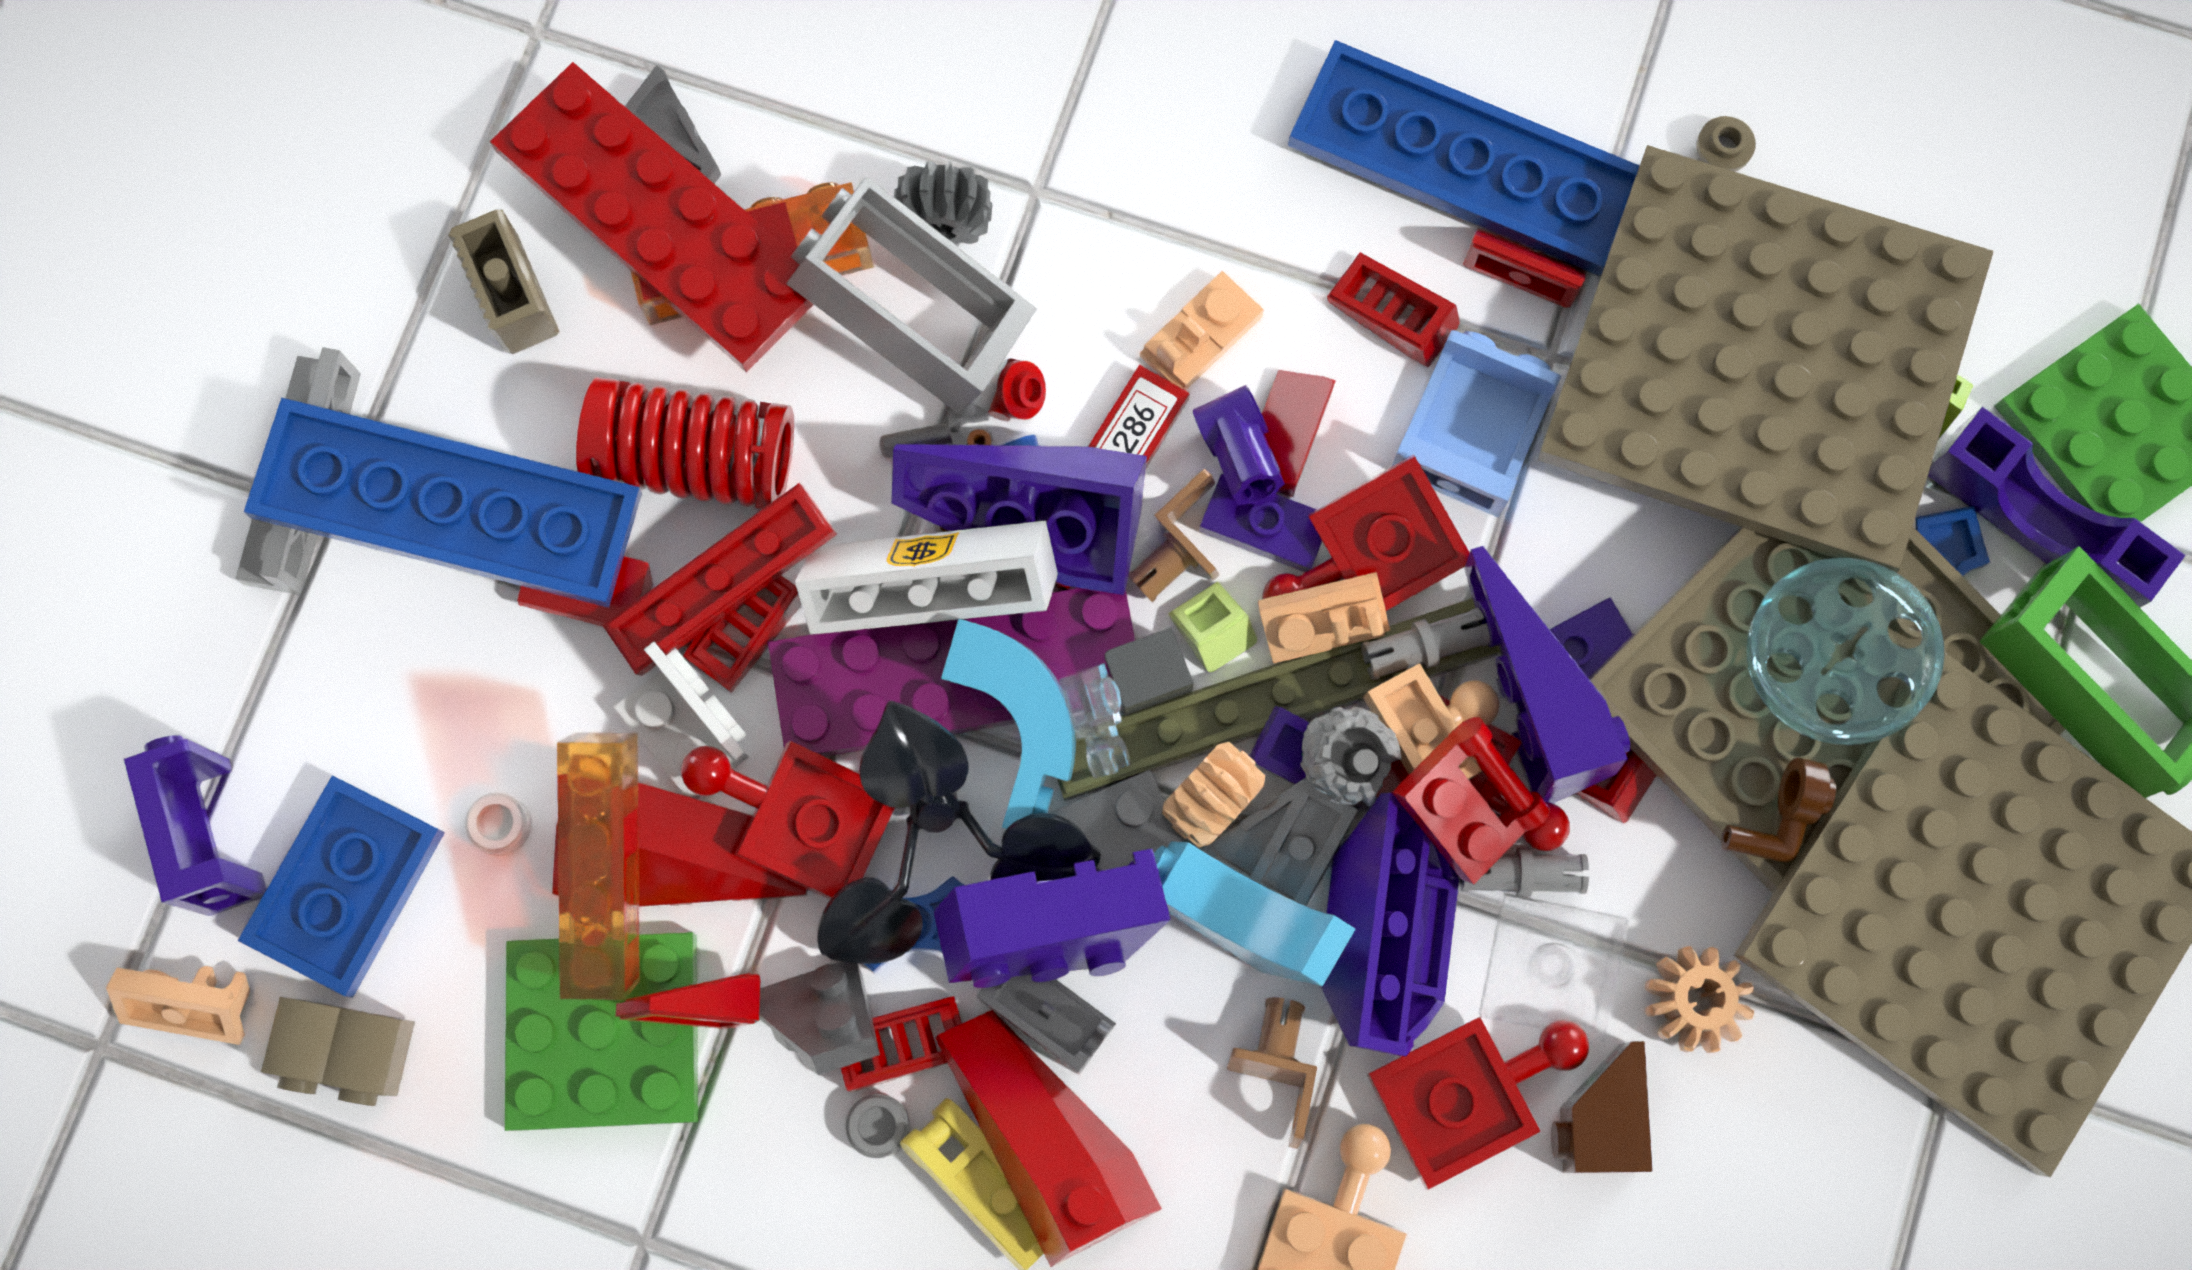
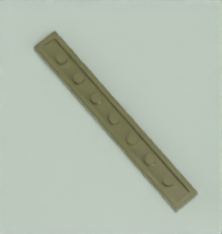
M1473 598L1390 625V631L1385 632L1383 637L1286 660L1166 700L1126 716L1121 715L1076 730L1075 763L1071 780L1064 781L1056 778L1063 800L1067 801L1115 785L1147 770L1153 772L1210 753L1221 743L1230 742L1234 745L1257 737L1263 730L1274 706L1282 707L1300 718L1308 720L1329 713L1332 709L1344 708L1364 701L1363 696L1368 691L1410 668L1382 676L1380 679L1373 681L1367 671L1371 664L1364 663L1361 643L1372 642L1411 630L1412 623L1425 619L1430 624L1469 612L1475 608ZM1488 645L1484 647L1479 646L1440 658L1438 666L1428 669L1423 664L1421 666L1430 679L1501 655L1499 646L1491 648Z

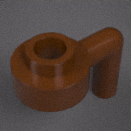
M1798 757L1791 760L1782 775L1778 791V809L1782 818L1777 835L1727 825L1721 837L1722 849L1784 863L1796 859L1807 824L1815 823L1821 814H1827L1833 806L1836 784L1834 779L1830 778L1827 766L1821 762Z

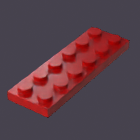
M574 62L567 66L489 141L497 154L746 373L814 305L786 284L800 265L791 258L794 252Z

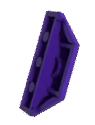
M1381 793L1333 858L1326 913L1335 915L1355 928V931L1325 983L1320 987L1349 1046L1396 1056H1407L1414 1047L1413 1041L1428 1027L1445 1003L1459 877L1392 793Z

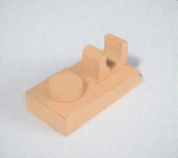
M1221 271L1144 345V349L1140 351V357L1161 377L1187 390L1262 319L1264 309L1225 272Z
M1377 572L1258 600L1259 612L1273 663L1383 637L1385 632L1390 631Z
M210 966L201 967L192 983L181 982L178 978L171 977L158 970L148 969L141 972L117 967L106 986L119 1024L240 1045L245 1036L239 1015L250 994V987L246 974L236 971L231 983L227 987L220 989L215 988L217 979L213 967Z

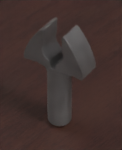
M971 403L959 415L945 404L947 414L939 424L882 435L879 440L880 451L885 458L893 457V449L896 444L966 445L968 437L959 434V429L966 423L988 421V412ZM988 432L989 435L991 436V443H992V442H993L992 432Z

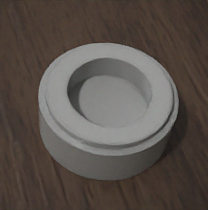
M871 1094L858 1100L850 1109L845 1124L846 1135L849 1143L858 1153L870 1158L889 1157L902 1148L900 1141L910 1132L909 1115L904 1106L895 1098L884 1094Z

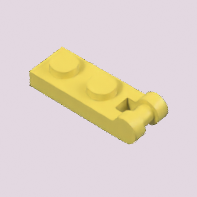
M945 1098L932 1110L934 1118L921 1131L916 1128L913 1129L900 1141V1145L911 1160L933 1178L1018 1270H1028L1044 1253L982 1130L956 1103ZM951 1136L957 1139L965 1148L952 1162L938 1150Z

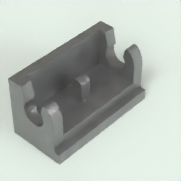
M1031 975L1011 977L1010 980L1003 984L982 988L977 994V998L1079 1075L1116 1025L1115 1022L1057 979L1047 982H1034Z

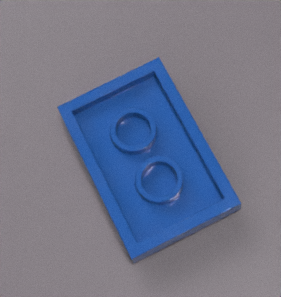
M332 775L237 941L345 997L353 998L445 832Z

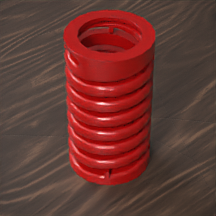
M596 377L588 387L580 413L576 441L577 472L640 487L641 491L647 488L651 493L663 495L667 492H670L677 498H686L692 495L695 499L704 502L715 498L716 501L724 505H731L738 500L739 504L745 508L751 509L755 507V509L762 510L786 492L794 445L795 425L793 408L791 405L760 402V405H758L755 400L746 399L740 405L738 412V404L732 396H723L716 404L714 397L710 393L702 392L693 401L691 393L685 389L676 390L671 396L667 388L657 385L648 393L643 383L635 382L631 384V382ZM760 419H764L761 446H757ZM734 450V463L729 474V466L731 463L732 454ZM639 451H640V463H638V454H639ZM755 454H759L756 465L753 470Z

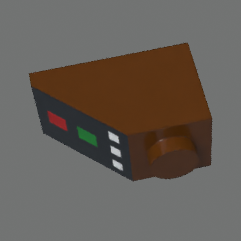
M1631 1041L1619 1044L1560 1108V1121H1553L1551 1126V1146L1554 1159L1562 1160L1563 1173L1653 1172L1645 1041Z

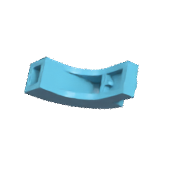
M958 619L941 679L978 689L999 700L1014 718L1021 737V762L1002 824V828L1007 829L1018 819L1030 814L1048 813L1054 789L1044 786L1047 775L1064 781L1071 780L1076 752L1073 716L1059 682L1035 653L1004 633Z

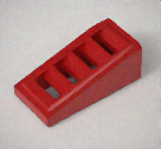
M1359 252L1327 296L1330 304L1406 356L1427 368L1431 366L1444 348L1451 330L1456 331L1460 324L1456 304ZM1369 277L1376 281L1362 302L1354 299ZM1389 291L1395 294L1382 313L1375 310ZM1410 304L1414 307L1412 313L1403 325L1397 323L1398 318ZM1430 318V321L1422 330V332L1420 334H1417L1424 325V323L1427 321V319Z
M782 575L764 587L779 598L773 607L757 595H753L695 637L683 654L687 661L730 693L735 690L766 651L768 642L774 641L802 605L797 587ZM744 604L764 618L759 627L738 613ZM729 623L750 638L745 648L722 632ZM713 642L736 658L731 668L707 652Z
M745 973L629 998L625 1002L616 1004L615 1017L628 1021L728 1029L755 1024V1021H759L760 975Z
M955 996L872 1018L880 1055L872 1057L875 1070L864 1073L861 1061L840 1068L847 1092L853 1093L948 1064L942 1051H937L928 1018L940 1014L944 1031L961 1024L962 1020ZM916 1022L925 1055L913 1059L904 1027L905 1024ZM891 1029L900 1063L888 1066L879 1033Z

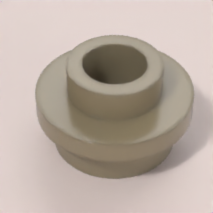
M1719 116L1711 119L1702 127L1697 137L1696 148L1702 162L1731 171H1738L1745 167L1753 157L1756 149V139L1753 131L1744 121L1732 116ZM1723 136L1731 139L1736 144V147H1724L1720 143L1719 137Z

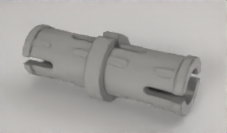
M1477 607L1469 612L1430 624L1423 619L1413 622L1411 630L1372 642L1361 643L1364 663L1371 664V667L1367 669L1371 679L1374 681L1382 676L1414 667L1419 663L1428 669L1438 666L1440 658L1475 647L1489 645L1490 634L1487 623L1479 624V621L1484 620L1483 613Z
M1518 848L1515 854H1503L1474 885L1459 877L1460 889L1462 892H1468L1469 890L1515 891L1517 897H1531L1533 891L1578 892L1579 894H1586L1589 886V876H1564L1563 871L1582 872L1583 870H1589V862L1586 854L1533 855L1531 849Z

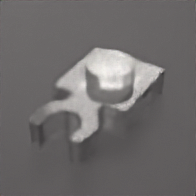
M1105 664L1088 667L1059 679L1077 739L1085 737L1087 762L1093 778L1119 772V768L1129 766L1130 758L1123 739L1118 735L1116 724L1122 722L1119 713L1121 710V695L1116 682L1111 677H1108Z

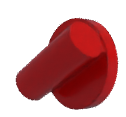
M1013 358L1007 359L1006 365L999 375L997 389L988 414L995 419L1006 422L1010 421L1011 418L1027 420L1037 415L1046 397L1045 379L1038 366L1030 361Z

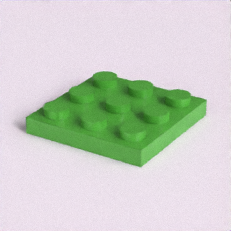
M2139 303L1994 405L2014 430L2033 443L2032 452L2065 494L2093 511L2119 518H2136L2142 522L2192 486V366Z
M685 932L639 935V977L626 992L624 935L506 941L505 1131L698 1123V1027L628 1021L615 1017L616 1004L625 1002L629 998L697 984V934ZM628 935L627 946L637 935Z

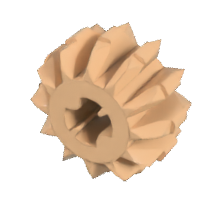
M1230 742L1218 744L1164 802L1162 814L1173 824L1171 827L1182 838H1188L1198 848L1210 845L1264 787L1266 775L1255 766L1256 762L1245 751L1242 750L1240 752Z
M1691 946L1683 947L1678 950V963L1668 957L1660 959L1656 963L1659 973L1665 980L1650 979L1645 983V990L1661 997L1660 1002L1645 1007L1646 1015L1648 1017H1655L1664 1014L1667 1019L1657 1031L1658 1036L1664 1040L1676 1035L1680 1031L1679 1049L1686 1053L1694 1051L1699 1041L1706 1053L1720 1051L1721 1037L1730 1042L1738 1041L1742 1037V1033L1734 1019L1746 1021L1752 1019L1754 1015L1753 1009L1738 1003L1739 997L1749 995L1754 991V986L1747 982L1735 985L1732 978L1739 972L1741 965L1736 960H1732L1719 968L1720 956L1717 948L1709 947L1704 949L1700 958H1698L1697 953ZM1702 987L1705 992L1701 994V997L1708 996L1710 1006L1709 1009L1695 1012L1692 1008L1697 1005V1002L1689 1003L1688 991Z

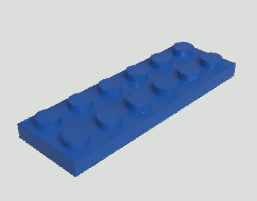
M1334 40L1288 141V146L1600 277L1640 166L1337 40Z
M281 397L243 512L251 519L609 608L642 492L640 487Z

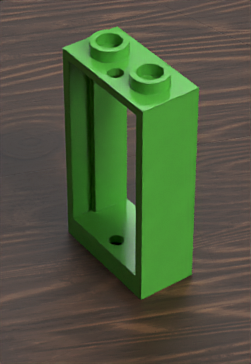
M2080 546L2039 568L1979 642L2102 767L2140 793L2144 798L2162 791L2166 795L2177 793L2192 781V660ZM2064 604L2183 723L2164 750L2044 630Z

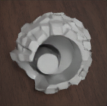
M1354 706L1352 709H1343L1341 707L1332 709L1330 714L1313 719L1307 725V729L1303 734L1304 738L1302 739L1301 749L1303 758L1300 765L1306 774V779L1317 791L1327 795L1329 802L1336 805L1339 803L1355 805L1363 801L1370 807L1377 800L1375 796L1382 788V782L1391 769L1390 764L1394 761L1402 760L1396 734L1391 728H1387L1378 720L1377 714L1363 708Z

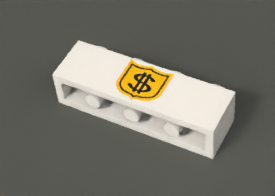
M1046 521L822 545L808 555L795 580L809 632L812 635L1046 611L1058 572Z

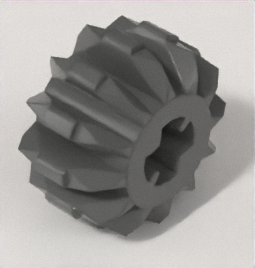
M928 161L925 167L916 165L907 167L906 174L898 177L897 188L894 189L893 197L959 247L960 243H976L979 236L988 232V223L991 222L993 203L990 202L991 191L988 188V179L981 175H975L973 168L969 166L958 168L953 166L951 161L946 165H937L932 161Z

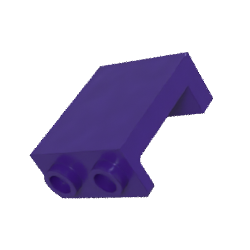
M180 735L164 736L149 741L144 745L145 752L124 758L161 902L206 916H212L261 899L267 890L263 873L219 858L200 788L203 781L232 771L229 758L191 740L183 739Z

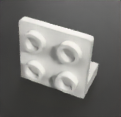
M652 642L644 650L659 667L660 671L615 705L614 709L680 791L687 797L698 799L701 795L690 791L681 777V765L686 755L691 750L700 746L716 747L726 754L730 761L731 769L734 770L749 757L738 744L747 735L715 695L705 702L701 699V696L709 688L676 648L665 655L657 644Z

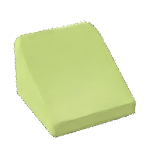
M1218 581L1168 613L1170 619L1198 660L1210 673L1216 671L1257 643V637L1249 616Z

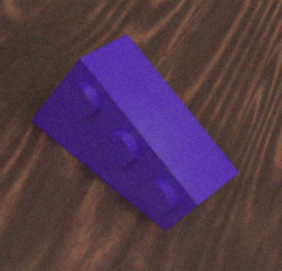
M1153 849L1133 852V860L1127 866L1098 872L1096 871L1094 860L1075 863L1073 866L1075 876L1057 880L1037 882L1035 872H1029L954 887L933 911L948 982L972 981L973 986L976 988H988L1003 984L1010 980L1011 977L1031 975L1034 982H1047L1067 975L1069 971L1088 969L1091 976H1105L1124 969L1126 961L1171 920Z

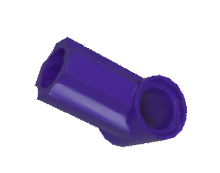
M1247 384L1193 409V416L1211 454L1217 457L1232 497L1238 506L1244 504L1259 506L1274 499L1276 492L1285 483L1272 449L1269 447L1264 435L1269 432L1267 425Z

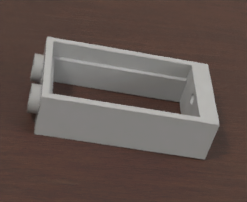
M866 176L852 195L841 188L821 215L823 219L830 223L828 228L822 235L812 228L791 255V258L800 265L786 284L960 415L983 393L1038 308ZM850 223L857 226L989 328L963 368L823 262V259Z

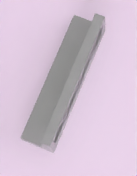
M322 347L319 359L297 355L286 399L350 414L361 373L337 349ZM252 519L235 579L247 586L301 595L317 535Z

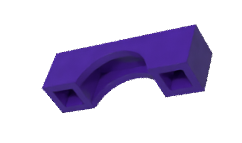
M1983 406L1955 430L1932 460L1928 473L1931 479L1969 507L1974 506L1978 514L2043 562L2048 564L2080 546L2140 608L2152 602L2186 556L2136 518H2119L2101 514L2063 494L2042 474L2035 463L2032 452L2033 443Z

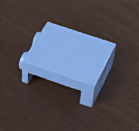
M1451 330L1396 453L1392 466L1414 454L1435 491L1495 517H1499L1509 501L1517 482L1516 478L1549 401L1559 384L1561 375L1551 371L1550 366L1546 362L1535 356L1527 354L1515 356L1496 348L1495 343L1485 335L1472 331L1460 333Z

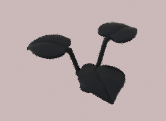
M888 701L880 722L863 751L859 773L861 784L871 798L886 806L895 808L909 806L911 815L906 818L907 834L898 882L892 891L884 882L873 877H864L842 887L827 903L817 928L818 948L823 956H827L831 960L859 964H878L901 957L916 944L923 926L921 911L916 904L902 898L909 889L918 833L921 829L931 833H939L950 828L956 819H961L985 853L992 858L998 859L991 869L990 880L1035 872L1037 882L1075 876L1073 868L1075 863L1094 860L1095 867H1097L1100 862V850L1091 844L1083 831L1073 822L1061 816L1048 813L1030 814L1018 819L1003 833L1002 846L993 843L971 814L968 802L958 800L957 790L964 785L969 772L968 758L962 744L945 727L929 716L901 703Z

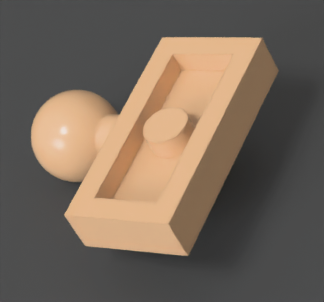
M1420 663L1371 689L1363 696L1370 711L1377 714L1378 720L1387 728H1391L1396 734L1395 736L1401 750L1402 760L1400 761L1408 774L1463 721L1472 717H1479L1488 726L1495 720L1499 712L1497 693L1490 685L1478 680L1467 681L1459 685L1452 693L1450 705L1445 706ZM1471 756L1467 757L1458 766L1468 780L1482 772Z

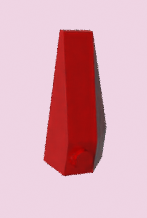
M574 766L556 824L552 883L553 895L610 910H624L623 818L638 807V907L679 906L700 902L748 901L807 896L808 889L734 855L752 815L636 781ZM637 850L626 859V909H630V907L633 909V906L637 907ZM633 889V903L631 904V892Z
M993 1010L948 1029L935 1037L1050 1267L1065 1261L1162 1209L1133 1152Z

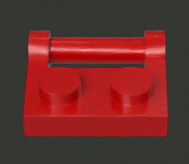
M1479 717L1469 718L1459 724L1392 792L1458 876L1473 885L1525 832L1539 827L1550 814V807L1537 792H1530L1492 744V732ZM1471 756L1509 805L1499 818L1458 767L1467 757Z

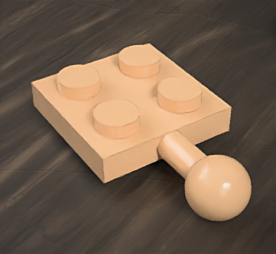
M1359 1124L1353 1126L1344 1134L1340 1143V1155L1346 1168L1333 1206L1289 1189H1283L1257 1270L1396 1269L1407 1234L1401 1230L1357 1215L1370 1175L1381 1171L1390 1159V1142L1380 1128L1371 1124Z

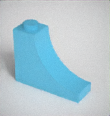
M1171 841L1167 848L1161 846L1154 853L1169 914L1261 973L1323 986L1355 931V928L1335 915L1317 911L1288 899L1231 869L1189 842Z

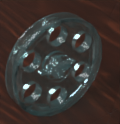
M1830 558L1814 561L1791 571L1781 578L1769 590L1759 605L1749 628L1746 645L1747 664L1751 680L1768 709L1780 721L1798 733L1818 741L1839 745L1874 742L1896 733L1909 724L1930 701L1941 679L1945 657L1944 641L1939 621L1920 591L1898 573L1879 564L1854 558ZM1849 578L1864 581L1872 591V602L1862 608L1847 605L1839 595V584ZM1791 595L1804 598L1811 605L1813 611L1812 620L1801 625L1790 624L1779 613V601ZM1895 619L1911 620L1921 630V644L1909 649L1897 646L1888 635L1889 623ZM1863 627H1867L1868 630L1856 643L1857 648L1853 653L1854 658L1858 662L1847 657L1841 663L1837 661L1827 674L1821 675L1820 672L1833 658L1832 653L1836 648L1831 640L1841 645L1847 639L1852 640ZM1776 653L1792 655L1801 666L1800 678L1792 683L1776 681L1767 671V659ZM1886 677H1896L1903 680L1911 691L1910 703L1900 708L1890 707L1883 703L1877 693L1878 681ZM1826 694H1835L1842 697L1850 707L1849 720L1841 725H1831L1824 722L1816 711L1817 699Z

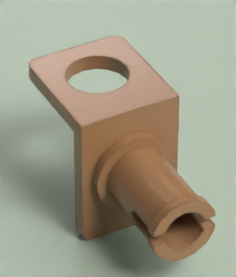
M1203 469L1154 515L1166 530L1163 534L1166 540L1133 571H1129L1128 577L1152 603L1190 565L1194 569L1200 566L1213 581L1220 575L1213 564L1174 524L1215 485L1212 475L1206 469Z
M1269 997L1265 1001L1266 1009L1258 1049L1249 1051L1233 1048L1228 1060L1227 1070L1299 1087L1288 1147L1298 1149L1305 1134L1318 1066L1301 1063L1294 1058L1302 1016L1305 1014V1006L1291 1000L1289 1008L1287 1007L1284 1025H1282L1280 1019L1285 998Z

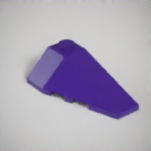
M896 444L893 449L891 504L948 531L1046 521L1058 572L1056 582L1065 586L1124 595L1142 510L1147 456L1083 446Z
M1484 546L1471 549L1464 570L1475 608L1478 607L1484 616V620L1479 621L1480 625L1487 623L1490 634V644L1488 646L1490 648L1499 646L1501 656L1496 657L1498 678L1495 679L1500 697L1506 698L1510 704L1515 703L1518 712L1516 714V725L1518 731L1511 732V735L1521 741L1516 753L1530 792L1539 793L1545 802L1556 803L1616 775L1627 760L1626 753L1630 751V740L1624 722L1619 716H1611L1604 697Z

